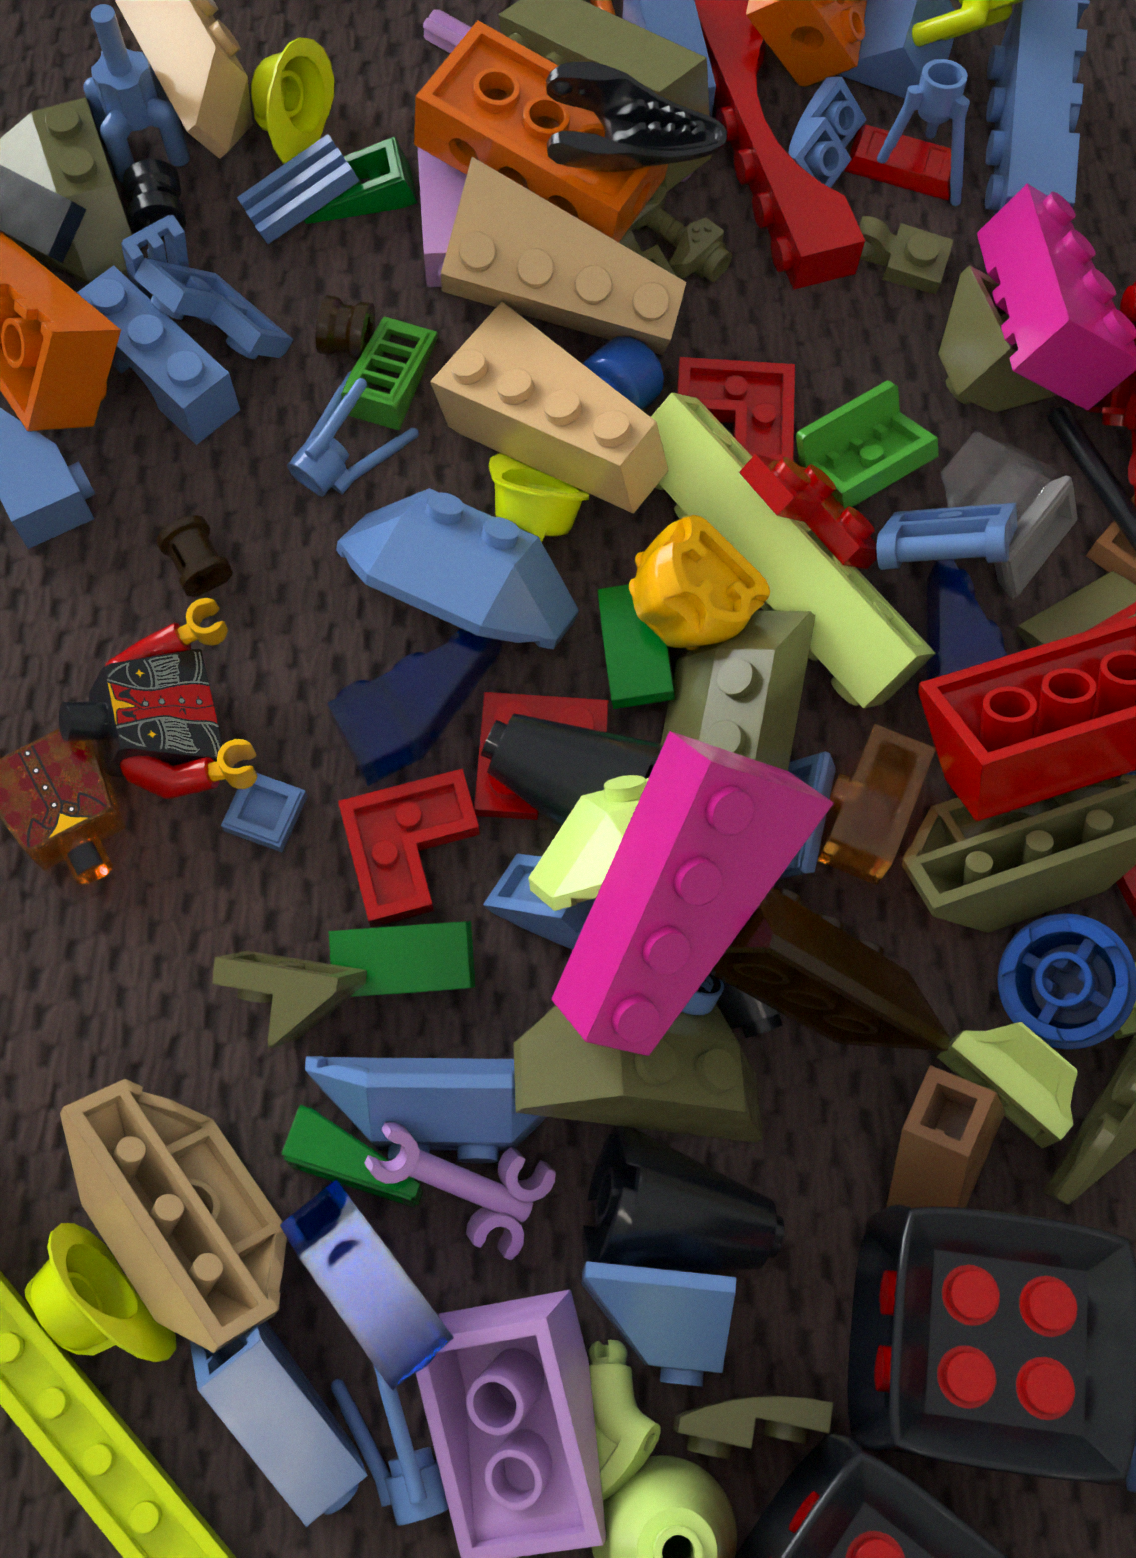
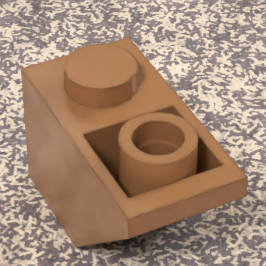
M929 1065L902 1128L887 1207L905 1205L911 1208L931 1206L966 1208L1005 1114L996 1091Z

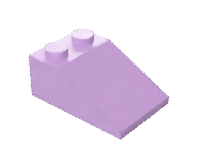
M571 1289L438 1314L408 1344L460 1557L515 1558L602 1546L607 1537L589 1361Z

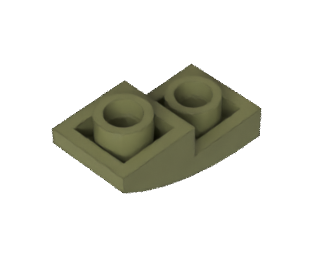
M772 1395L724 1399L697 1406L675 1415L673 1431L689 1435L687 1450L730 1460L732 1445L751 1449L756 1418L765 1419L763 1435L807 1444L809 1429L829 1433L833 1402Z

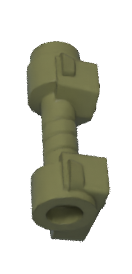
M660 185L632 223L630 229L639 230L647 226L676 247L669 265L678 278H686L695 272L701 278L706 277L711 282H715L727 270L733 256L723 243L724 230L708 218L692 222L687 227L678 220H675L674 217L664 211L667 189Z

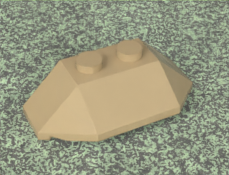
M115 0L186 131L219 159L223 157L253 125L248 76L235 55L241 48L229 29L220 20H215L213 14L218 10L214 0Z
M123 1079L64 1106L60 1116L81 1205L157 1323L215 1353L243 1336L254 1326L260 1325L275 1316L279 1310L281 1294L279 1289L284 1268L288 1229L212 1118L170 1099L142 1092V1086L127 1079Z

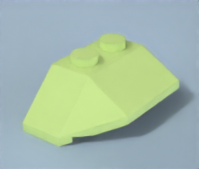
M637 775L616 777L604 783V790L581 796L528 877L530 891L554 911L577 905V903L596 899L649 778L645 779Z

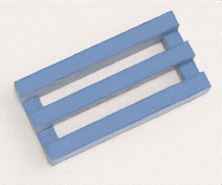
M327 134L239 195L237 199L246 210V213L255 224L267 244H270L358 183L359 179L329 134Z
M168 215L125 238L121 243L129 280L150 300L151 293L134 279L144 259L140 248L148 244L147 253L149 259L167 262L168 259V263L189 267L185 232L174 215ZM162 236H164V240H165L166 253H165L164 242H163L162 239L160 238V237H162Z

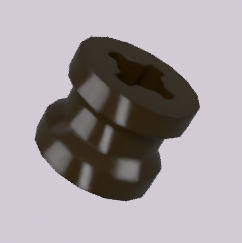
M326 295L321 302L316 323L317 351L319 354L330 356L336 351L346 352L353 360L358 361L375 331V306L373 303L363 301L355 306L343 304L339 297Z

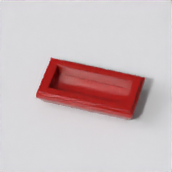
M869 125L860 127L849 154L852 160L844 169L845 172L943 200H949L951 192V148L901 135L888 160L881 164L877 161V156L889 131Z

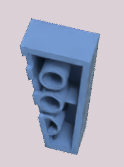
M1025 0L1016 3L1001 45H993L987 66V79L996 80V86L991 89L986 120L987 122H995V130L991 131L988 139L986 165L994 166V174L990 176L988 181L985 208L994 210V216L1027 183L1047 196L1052 191L1060 194L1072 208L1075 204L1080 133H1074L1082 105L1084 85L1076 83L1080 59L1086 52L1087 30L1077 29L1084 10L1089 6L1090 0Z

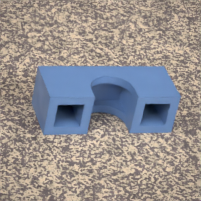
M114 265L77 292V294L121 329L112 365L121 374L131 367L150 390L158 409L196 445L240 411L229 372L168 315L157 309L150 299Z

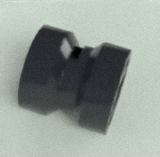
M156 159L140 160L131 164L123 175L126 199L129 201L127 212L131 231L135 234L168 215H174L184 230L186 218L183 203L179 199L182 192L178 171L171 164Z

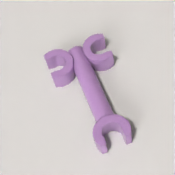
M396 1122L384 1123L381 1130L386 1138L393 1143L400 1144L401 1148L396 1158L391 1161H380L375 1157L367 1156L364 1164L376 1180L385 1184L398 1183L410 1176L482 1206L471 1216L467 1224L466 1235L473 1245L481 1248L488 1233L492 1229L501 1226L504 1227V1232L499 1239L498 1250L504 1258L512 1260L519 1254L524 1244V1232L520 1223H523L529 1217L533 1202L548 1194L555 1183L556 1172L547 1162L540 1160L530 1178L522 1181L518 1180V1174L524 1165L525 1158L517 1149L510 1147L503 1153L498 1163V1175L502 1183L500 1184L420 1150L416 1140L403 1125Z

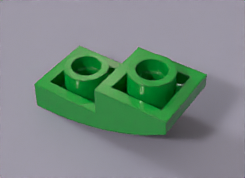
M629 584L598 589L601 626L613 709L674 700L675 694L668 646L650 627L638 618L632 595L629 591Z
M471 921L328 931L330 964L367 970L366 984L350 997L476 987Z

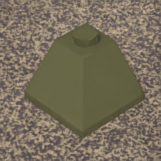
M969 265L960 274L938 353L949 376L946 378V385L949 391L963 404L968 405L972 402L994 413L1056 396L1057 394L1012 370L1009 358L1018 350L1017 342L1011 345L1004 340L1001 325L1010 317L995 305L992 291L999 284L989 275Z

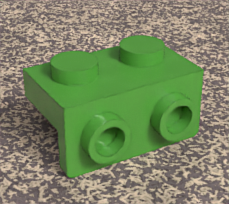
M889 380L802 428L796 434L799 465L807 468L809 464H812L822 470L836 485L837 489L832 495L845 509L848 506L853 507L939 456L938 438L900 412L898 386Z

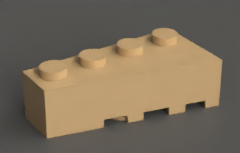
M471 157L441 270L442 292L497 307L502 301L518 314L608 340L618 336H630L645 343L654 353L663 355L672 338L687 282L481 161Z
M502 301L430 381L448 427L467 438L633 514L669 471L657 422Z

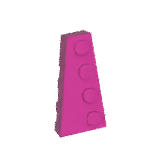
M1027 183L977 232L987 274L999 284L992 291L995 305L1010 317L1001 325L1004 340L1011 345L1017 342L1018 350L1009 358L1012 370L1072 403L1089 410L1136 370V345L1133 341L1136 338V328L1121 311L1116 309L1112 298L1116 295V290L1108 278L1097 270L1091 259L1096 255L1095 250L1090 242L1080 232L1075 230L1071 221L1076 217V214L1070 204L1054 191L1047 196Z
M669 731L551 998L583 1040L588 1043L649 1056L834 802L789 771Z

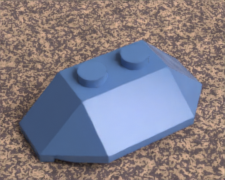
M428 488L367 513L337 542L336 551L341 557L347 559L351 569L365 585L477 636L514 643L534 642L538 647L554 650L573 625L579 612L576 603L538 536L518 528L515 523L508 519L493 517L470 507L456 496L448 493H441Z
M306 1056L305 1071L377 1150H388L389 1161L396 1158L400 1152L401 1145L393 1143L386 1138L381 1130L385 1122H396L403 1125L416 1140L418 1148L427 1153H430V1150H457L458 1162L495 1163L499 1161V1151H506L510 1147L516 1148L547 1118L546 1116L516 1113L514 1059Z

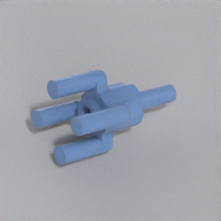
M107 4L95 6L91 11V18L102 51L98 62L91 67L92 77L86 79L83 89L100 138L105 143L116 178L123 183L125 170L135 163L127 141L128 136L132 131L143 130L149 126L159 128L170 164L174 166L187 164L190 160V154L179 116L173 105L168 101L167 94L143 52L132 51L125 47L114 9Z

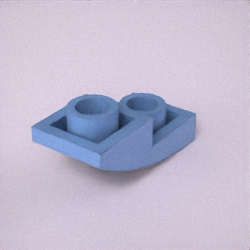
M842 76L826 77L802 114L788 154L800 167L830 188L852 160L845 147L866 121L865 115Z

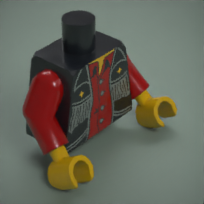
M201 598L194 601L187 609V624L180 626L174 622L139 640L110 659L105 667L101 669L89 691V701L63 702L61 704L59 728L62 739L64 741L97 740L102 770L106 774L114 777H124L128 782L163 799H174L215 789L219 786L220 780L224 779L237 789L251 787L258 777L254 767L243 766L233 768V766L239 761L251 760L257 754L251 743L244 739H233L222 745L202 650H191V643L196 640L204 645L212 646L221 643L225 639L228 628L224 621L216 622L210 627H200L203 619L215 615L220 610L216 601L210 598Z

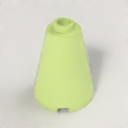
M674 1456L648 1457L635 1476L628 1480L616 1493L603 1501L607 1539L602 1546L592 1547L594 1558H663L662 1549L665 1542L675 1535L684 1536L685 1540L678 1553L668 1558H735L737 1528L731 1504L718 1482L707 1471L688 1460Z

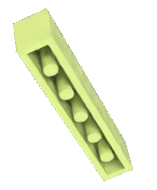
M670 393L651 416L657 422L669 470L655 488L665 490L677 503L674 511L680 519L691 515L703 517L761 573L770 588V595L761 607L764 611H811L815 615L808 658L814 661L819 659L834 676L831 679L832 686L842 698L852 705L857 706L860 704L862 708L885 703L936 653L856 567L842 565L804 521L780 517L771 510L739 473L752 456L698 398Z

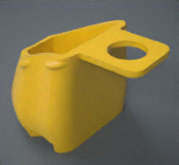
M698 515L683 517L669 524L644 552L637 553L635 556L637 566L636 577L629 582V591L632 595L638 618L650 627L667 646L686 648L691 651L698 649L699 646L725 642L737 636L745 628L750 617L763 606L770 595L769 585L761 573L707 520Z

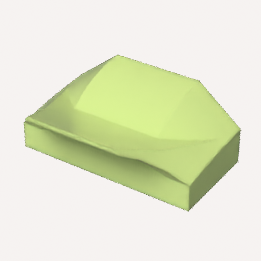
M1022 1022L987 1031L964 1030L952 1038L949 1042L948 1051H941L937 1056L959 1077L996 1091L1005 1110L1004 1116L1041 1148L1062 1140L1074 1125L1070 1105L1078 1074L1077 1069Z

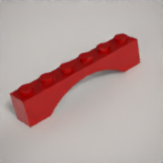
M695 0L716 84L714 104L717 109L716 120L725 127L727 133L726 142L730 141L735 151L734 167L738 181L742 185L749 184L752 191V208L755 221L760 228L767 227L772 238L771 255L776 270L778 272L786 271L793 290L856 274L865 239L846 196L822 184L800 167L778 143L764 118L757 95L756 78L763 65L766 41L746 16L748 0Z

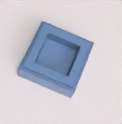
M257 773V780L251 787L237 790L221 827L224 832L283 852L308 796L303 789Z

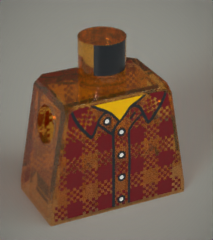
M59 728L0 758V819L25 852L43 870L65 860L77 884H88L107 875L112 870L113 864L101 841L120 832L126 826L111 776L102 770L97 740L64 741Z

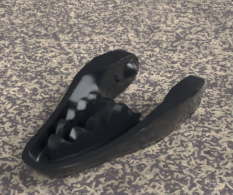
M569 62L553 69L546 78L548 96L559 103L594 112L605 128V137L575 131H561L551 135L547 141L548 157L557 164L574 168L619 172L707 157L716 153L726 142V129L719 121L656 94L629 74L610 66L595 62Z

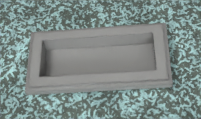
M1063 476L1047 484L1017 522L1018 527L1009 544L1008 562L994 563L997 580L1007 596L1012 599L1019 596L1078 520L1071 477Z

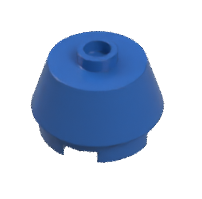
M1066 913L1054 914L1031 922L1011 939L999 963L998 991L1007 1015L1013 1023L1022 1022L1050 1047L1080 1049L1106 1040L1126 1022L1136 1001V966L1128 947L1109 927L1086 916Z

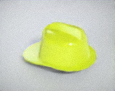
M299 37L289 42L281 53L273 54L263 59L255 69L251 81V100L254 118L263 130L268 131L273 148L284 164L320 140L334 99V75L331 62L324 48L313 39Z
M502 453L490 457L488 467L491 478L495 483L496 517L512 521L518 528L538 536L541 542L545 536L568 534L582 501L589 500V493Z
M75 1223L59 1224L49 1235L47 1249L50 1259L25 1288L26 1300L47 1334L59 1347L76 1355L94 1356L117 1345L119 1348L140 1359L152 1362L169 1360L177 1349L174 1331L154 1320L105 1243L91 1231Z

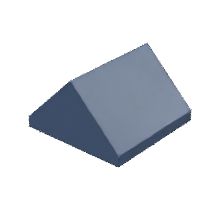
M867 0L864 18L865 36L861 40L858 66L838 75L905 98L909 86L919 85L923 67L928 62L936 59L948 60L954 38L946 41L939 40L917 47L912 38V28L914 24L954 11L955 9L950 0Z

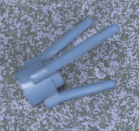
M936 59L928 62L923 67L919 85L908 87L904 105L877 156V161L883 164L888 160L915 110H918L919 116L927 122L925 135L930 139L936 136L939 124L945 123L951 118L950 202L952 205L958 206L961 203L963 186L965 118L970 104V100L963 96L968 75L960 64L952 60Z
M351 371L347 373L341 385L337 388L304 445L287 464L288 470L298 482L321 497L331 487L343 495L356 479L391 457L419 436V431L416 428H410L346 469L345 461L349 458V454L343 445L333 437L367 387L366 380L359 378L342 399L341 393Z
M376 1350L372 1354V1362L398 1455L388 1461L391 1474L343 1380H333L331 1390L375 1480L381 1507L391 1505L396 1525H406L435 1516L449 1508L437 1459H433L431 1447L414 1451L387 1355L383 1350Z

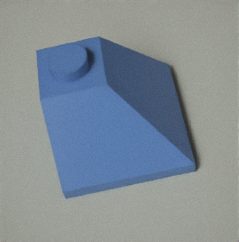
M586 1262L582 1272L581 1285L642 1363L646 1366L661 1367L660 1382L703 1387L704 1372L722 1373L735 1299L736 1277Z

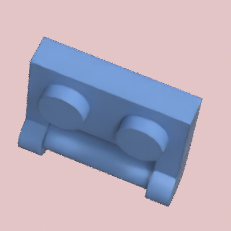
M1016 503L894 512L877 536L878 566L880 570L899 569L902 562L986 557L987 563L1008 562L1009 544L1018 527Z

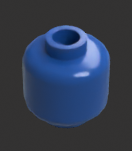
M618 336L611 339L583 363L584 366L642 411L657 399L663 389L664 374L660 361L645 343L630 336Z

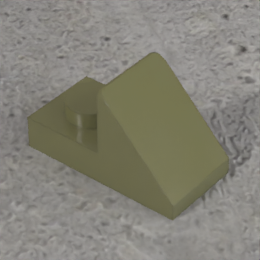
M243 951L215 957L212 984L238 988L237 998L241 1000L262 1003L272 1002L268 1047L274 1048L295 1041L314 1028L366 984L367 970L254 951Z

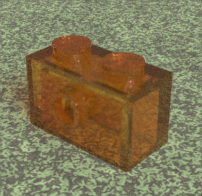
M874 724L859 753L851 776L839 773L832 788L829 800L834 802L829 810L836 812L817 861L878 885L895 859L936 748Z

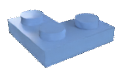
M144 257L134 276V279L153 295L150 301L157 309L175 319L181 320L184 315L197 317L210 325L218 326L228 335L226 343L236 352L247 358L256 359L258 355L281 358L294 340L216 273Z

